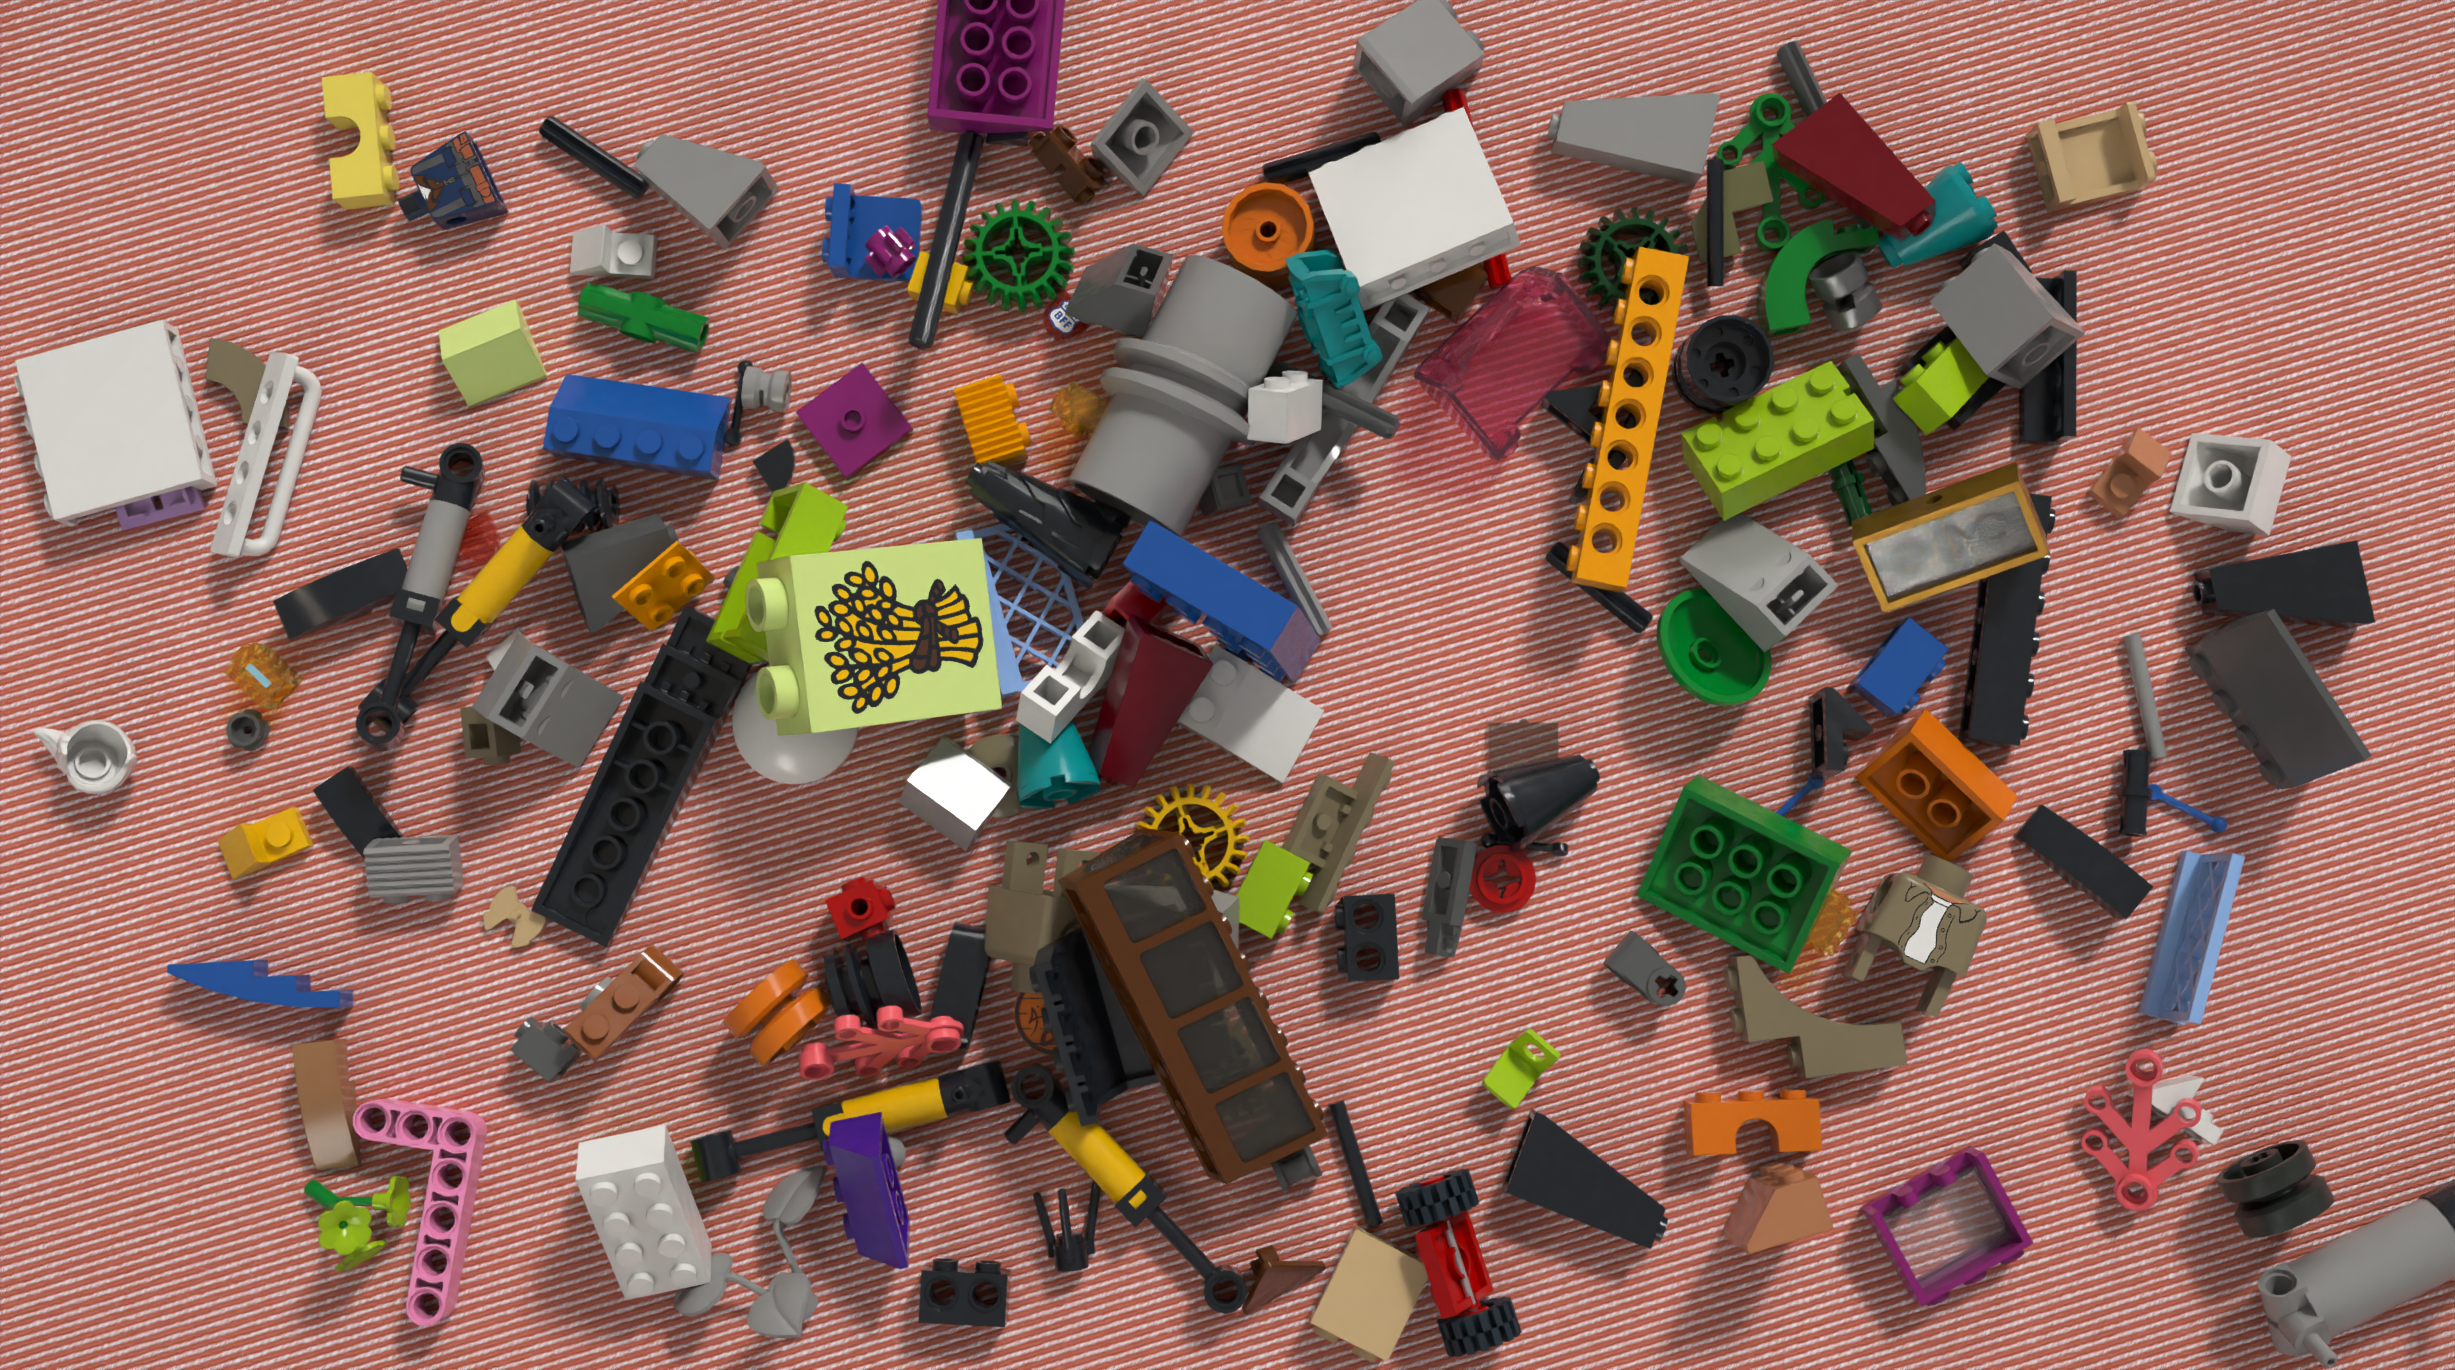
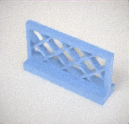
M1004 523L976 531L970 529L955 534L953 541L977 538L986 539L999 536L1013 544L1002 563L986 555L983 545L1001 699L1021 693L1032 681L1023 682L1018 667L1025 652L1047 663L1049 667L1052 666L1056 669L1060 663L1056 662L1055 659L1065 641L1071 643L1072 636L1069 635L1074 627L1077 632L1084 624L1071 577L1057 568L1058 564L1043 553L1020 541L1022 538L1020 534L1016 538L1008 534L1014 530ZM1016 547L1038 558L1028 578L1006 566ZM1042 561L1059 572L1061 580L1054 592L1032 581ZM989 564L998 569L994 578L992 577ZM1002 572L1024 584L1014 603L997 594L995 584ZM1028 586L1050 598L1039 618L1017 606ZM1062 586L1066 600L1058 596V593ZM1054 601L1070 610L1072 621L1065 633L1043 621ZM1001 605L1010 609L1005 619ZM1013 612L1035 623L1025 643L1009 635L1007 623ZM1039 627L1061 638L1051 658L1029 646ZM1012 644L1021 649L1017 658L1015 657Z
M2187 850L2181 851L2138 1013L2179 1025H2185V1023L2201 1025L2245 856L2235 853L2201 855Z

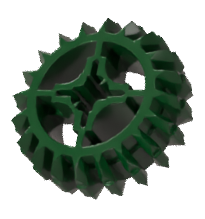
M1637 207L1631 208L1628 219H1626L1620 209L1614 211L1613 222L1609 218L1602 216L1598 221L1599 229L1590 227L1586 233L1590 241H1582L1579 246V251L1586 256L1578 258L1576 267L1589 271L1582 273L1578 281L1580 284L1592 283V286L1585 293L1588 299L1593 298L1597 294L1602 297L1597 304L1598 310H1603L1608 303L1614 306L1611 312L1613 318L1618 299L1625 300L1626 292L1621 290L1627 284L1621 283V275L1626 258L1633 257L1639 247L1653 249L1656 246L1660 251L1680 255L1685 254L1688 250L1687 244H1674L1681 235L1680 230L1675 229L1669 234L1665 230L1669 224L1668 218L1664 217L1659 224L1652 222L1655 216L1653 210H1648L1644 219L1639 218ZM1627 234L1644 237L1640 243L1635 245H1629L1622 240L1618 242L1613 240L1617 236ZM1601 251L1609 255L1607 260L1614 265L1616 270L1615 278L1611 283L1602 270ZM1685 277L1684 285L1686 284V282H1687V280H1688L1687 277ZM1654 290L1639 294L1641 300L1648 305L1659 303V297Z

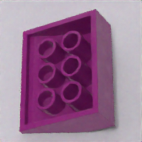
M938 0L927 113L930 130L966 133L967 130L975 131L976 134L1053 131L1065 0Z

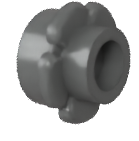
M247 709L242 713L234 714L227 723L226 732L230 743L234 747H243L247 751H253L260 748L263 744V739L268 737L269 724L266 720L262 719L260 712ZM248 726L252 728L250 734L245 732V728Z

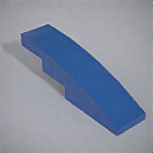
M268 960L167 965L168 974L207 990L248 1001L290 1007L342 1008L353 1006V989L311 991L310 974L268 976Z

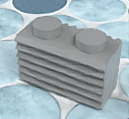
M457 834L429 835L425 837L412 836L408 838L373 839L364 848L363 855L365 856L364 863L366 864L365 871L367 873L368 896L370 898L383 897L384 903L395 904L408 901L410 896L426 895L427 901H443L450 899L452 894L456 893L464 884L459 837Z

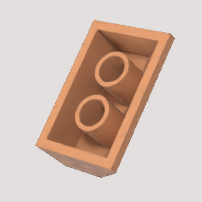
M1781 1160L1760 1166L1761 1173L1749 1177L1722 1232L1726 1240L1746 1253L1752 1254L1834 1229L1818 1177L1792 1164L1785 1165L1784 1161Z

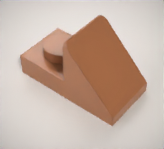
M2138 427L2086 493L2115 516L2121 518L2126 515L2147 486L2162 477L2171 452Z

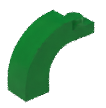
M1831 218L1801 230L1783 246L1767 267L1761 280L1757 297L1758 324L1768 338L1802 332L1811 323L1805 295V285L1810 270L1824 260L1844 252L1855 251L1860 255L1870 253L1879 244L1876 227L1862 229L1861 224H1853L1839 228L1837 234H1835Z

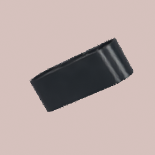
M955 921L950 934L929 1021L938 1016H949L962 1023L964 1035L961 1038V1045L957 1049L967 1052L972 1040L992 957L986 954L984 948L985 928Z

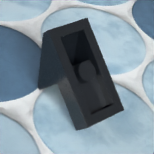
M1601 385L1550 391L1540 406L1590 445L1593 425L1595 421H1602V414L1597 413L1594 416L1588 410L1598 399Z
M1824 687L1809 697L1812 779L1828 780L1843 772L1848 761V747L1843 740H1860L1873 732V728L1833 687Z

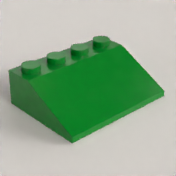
M1697 775L1683 787L1636 896L1790 974L1833 894L1852 850Z

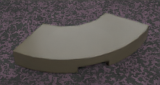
M210 338L206 379L224 385L234 393L241 406L243 424L248 426L266 364L255 354L241 346L221 339ZM286 400L278 428L289 429V407Z

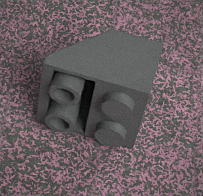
M1133 243L1087 266L1067 305L1065 315L1078 318V320L1086 324H1099L1116 329L1127 336L1144 337L1164 298L1173 255Z

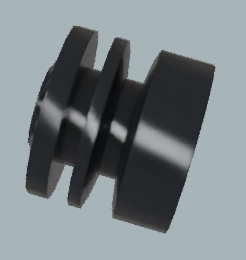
M1719 315L1700 325L1679 346L1672 362L1673 384L1679 396L1693 409L1707 414H1722L1748 401L1767 384L1774 367L1773 347L1766 333L1752 320L1738 315ZM1714 362L1717 367H1724L1725 372L1720 375L1719 371H1711L1710 366Z
M894 929L868 937L866 941L868 958L863 960L858 950L851 943L844 947L846 965L836 949L824 952L826 988L832 1007L838 1017L843 1015L858 1016L860 1018V1025L863 1027L862 1014L869 1028L878 1029L876 1012L882 1007H900L903 1011V1018L910 1019L922 1015L921 999L914 973L903 943Z

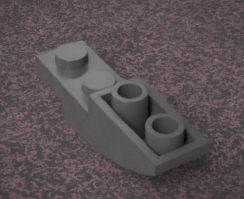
M1858 352L1844 360L1836 368L1849 384L1850 395L1855 393L1874 419V434L1877 439L1874 440V449L1867 451L1865 460L1872 473L1877 477L1881 476L1889 489L1887 491L1888 499L1891 505L1895 506L1926 494L1922 446L1915 423L1893 400V397L1900 391L1896 381L1893 380L1880 388Z

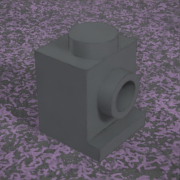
M533 1017L528 1018L516 1031L514 1037L518 1041L510 1049L549 1083L560 1080L583 1053L577 1045L567 1042L568 1037L563 1034L564 1030L552 1021H549L548 1024L543 1021L537 1022Z

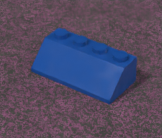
M566 374L549 408L543 449L555 457L719 480L725 446V433L727 432L732 399L730 397Z

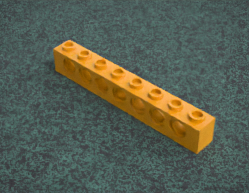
M1639 247L1632 259H1625L1621 275V283L1627 284L1625 300L1618 299L1613 318V324L1620 326L1617 340L1611 339L1609 342L1605 360L1606 365L1612 366L1609 381H1602L1598 396V406L1604 407L1602 421H1595L1590 438V447L1596 448L1594 463L1586 464L1582 480V488L1588 489L1586 505L1579 504L1574 523V529L1581 530L1578 546L1571 545L1567 559L1566 570L1573 571L1571 583L1615 592H1622L1627 588L1689 256ZM1642 288L1653 289L1659 297V303L1656 305L1644 303L1639 296V290ZM1636 328L1646 330L1651 337V345L1640 346L1636 344L1632 339L1631 331ZM1635 369L1640 372L1643 377V386H1629L1624 380V371ZM1616 411H1630L1636 420L1635 427L1631 429L1621 427L1616 421ZM1610 451L1622 452L1628 460L1627 469H1614L1608 462V453ZM1608 491L1618 496L1620 500L1618 511L1610 512L1602 507L1600 503L1602 492ZM1593 534H1607L1612 540L1611 552H1598L1592 544Z

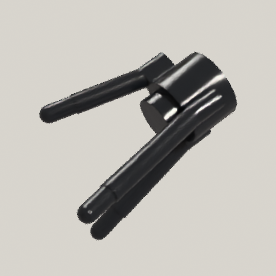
M1094 1180L1091 1187L1084 1239H1082V1232L1071 1231L1069 1206L1064 1188L1058 1190L1062 1233L1057 1234L1056 1238L1041 1194L1035 1192L1033 1195L1047 1241L1048 1258H1054L1056 1271L1068 1272L1086 1269L1089 1267L1088 1255L1095 1253L1094 1235L1101 1188Z

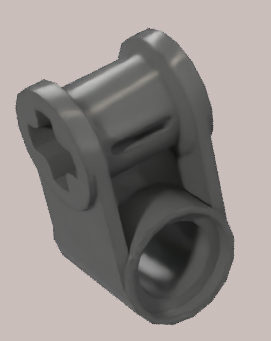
M1631 930L1603 962L1619 979L1633 987L1654 1005L1670 1006L1676 1004L1685 994L1686 983L1680 972L1665 961L1648 942ZM1669 977L1672 980L1669 988L1673 993L1671 995L1662 994L1658 996L1656 992L1659 986L1655 982L1656 979L1661 980Z

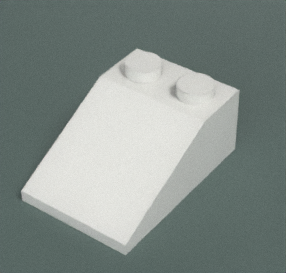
M1215 645L1208 656L1214 665L1176 723L1283 784L1324 710L1254 666Z

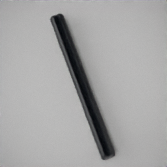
M967 130L959 138L909 335V344L921 351H926L927 348H931L934 344L984 144L983 136L971 130Z

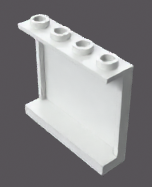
M1464 107L1453 112L1441 114L1432 121L1413 129H1406L1394 137L1375 145L1366 146L1354 154L1337 161L1328 162L1320 168L1309 172L1346 270L1351 271L1357 277L1360 291L1357 295L1363 311L1521 246L1513 219Z
M158 320L15 360L18 375L15 376V384L20 396L25 399L28 412L24 417L25 426L30 436L35 440L38 453L34 455V463L39 475L44 478L47 494L44 495V504L48 514L55 521L73 527L78 525L76 518L190 486L201 491L217 486L179 330L164 320Z

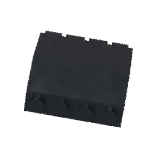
M1174 903L1120 916L1119 918L1130 940L1136 943L1193 916L1191 909L1178 911L1177 905ZM1199 926L1140 955V960L1171 1019L1219 997L1215 984L1199 987V984L1209 982L1214 978L1205 945L1200 944L1188 947V944L1202 940L1203 937ZM1082 927L1039 949L1034 965L1029 968L1030 980L1034 992H1041L1044 999L1045 1007L1041 1008V1014L1046 1032H1053L1057 1047L1053 1048L1055 1065L1059 1073L1065 1072L1069 1084L1068 1087H1065L1066 1102L1071 1113L1077 1112L1081 1127L1095 1124L1099 1120L1101 1105L1128 1089L1157 1083L1159 1080ZM1223 1009L1178 1030V1035L1197 1073L1220 1068V1059L1228 1058L1235 1053L1227 1024L1210 1026V1024L1222 1021L1225 1018Z

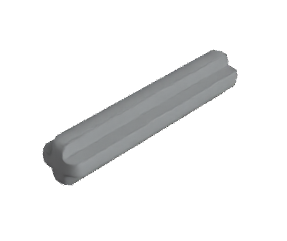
M1272 522L1258 530V537L1293 603L1298 605L1318 637L1328 633L1332 629V624L1278 523Z

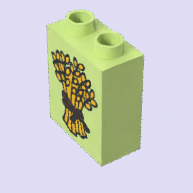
M982 538L794 555L757 563L759 579H752L747 585L745 597L746 611L752 628L756 632L765 631L769 667H762L758 672L756 694L763 716L767 720L776 719L778 736L810 734L1002 709Z

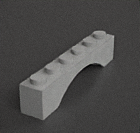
M1403 294L1384 302L1368 327L1371 338L1380 347L1383 356L1382 360L1354 382L1339 387V389L1373 404L1427 319L1430 308L1408 294ZM1322 408L1321 430L1297 440L1259 497V506L1294 527L1358 425Z

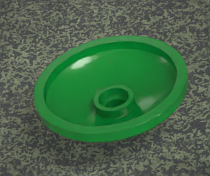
M1705 588L1684 591L1664 607L1657 624L1658 648L1666 668L1682 688L1706 703L1725 707L1746 703L1762 691L1771 672V650L1769 649L1764 653Z

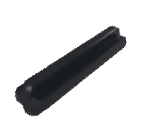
M548 116L541 124L539 133L543 138L633 198L641 199L648 190L649 185L641 174L554 116Z
M1370 132L1272 161L1262 166L1265 182L1284 184L1308 177L1309 172L1320 168L1324 164L1340 160L1360 151L1366 146L1380 143L1381 140L1377 132Z
M1558 541L1549 550L1545 558L1547 562L1571 580L1573 571L1566 570L1570 548ZM1576 584L1636 633L1643 632L1653 619L1651 613L1623 591L1615 592Z

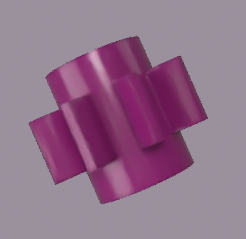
M885 226L875 232L866 242L865 247L870 254L864 259L879 277L888 272L892 278H897L914 264L916 257L911 251L916 248V244L902 227L894 233L889 226Z

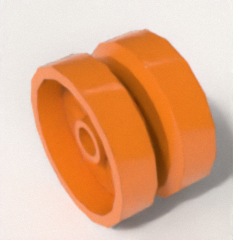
M1264 182L1249 186L1231 200L1224 212L1222 235L1231 265L1234 269L1254 278L1267 287L1276 288L1290 284L1288 279L1290 275L1285 259L1297 253L1312 252L1316 249L1317 239L1309 205L1298 192L1283 184ZM1270 233H1274V234H1275V235H1273L1272 237H1269V234H1270Z
M791 959L761 982L723 1021V1024L737 1039L748 1037L761 1026L764 1027L753 1039L749 1048L750 1054L762 1067L767 1066L785 1051H789L815 1028L816 1023L832 1007L829 996L820 987L809 989L796 1000L793 998L805 986L809 975L795 959Z

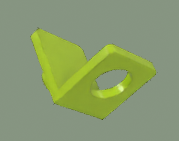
M1528 1028L1507 1046L1482 1080V1085L1509 1109L1514 1110L1541 1073L1557 1062L1561 1054L1535 1031ZM1526 1043L1537 1046L1543 1052L1545 1058L1538 1057L1530 1052Z

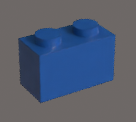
M1908 617L1896 624L1848 687L1886 717L1898 715L1900 712L1905 715L1919 700L1921 695L1916 691L1925 679L1931 682L1946 665L1942 658L1949 648Z

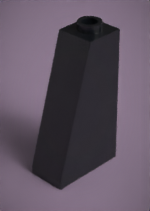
M2357 540L2208 568L2194 573L2193 596L2196 603L2201 605L2203 614L2242 618L2274 609L2282 622L2341 628H2354L2375 623Z
M1531 1109L1502 1189L1510 1195L1651 1249L1654 1240L1660 1242L1668 1223V1218L1663 1216L1666 1208L1544 1114Z

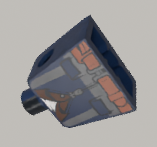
M466 131L460 133L413 165L410 172L418 190L398 199L401 210L409 222L430 213L433 221L443 230H449L509 212L477 142Z

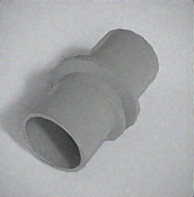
M1198 255L1186 256L1143 339L1125 338L1118 340L1114 348V358L1122 368L1112 367L1105 369L1100 377L1101 387L1111 397V400L1069 477L1070 484L1094 501L1097 499L1125 512L1132 517V522L1140 526L1146 527L1149 520L1182 538L1231 442L1255 444V440H1247L1250 425L1244 418L1248 412V389L1263 383L1297 318V311L1275 291L1228 265Z

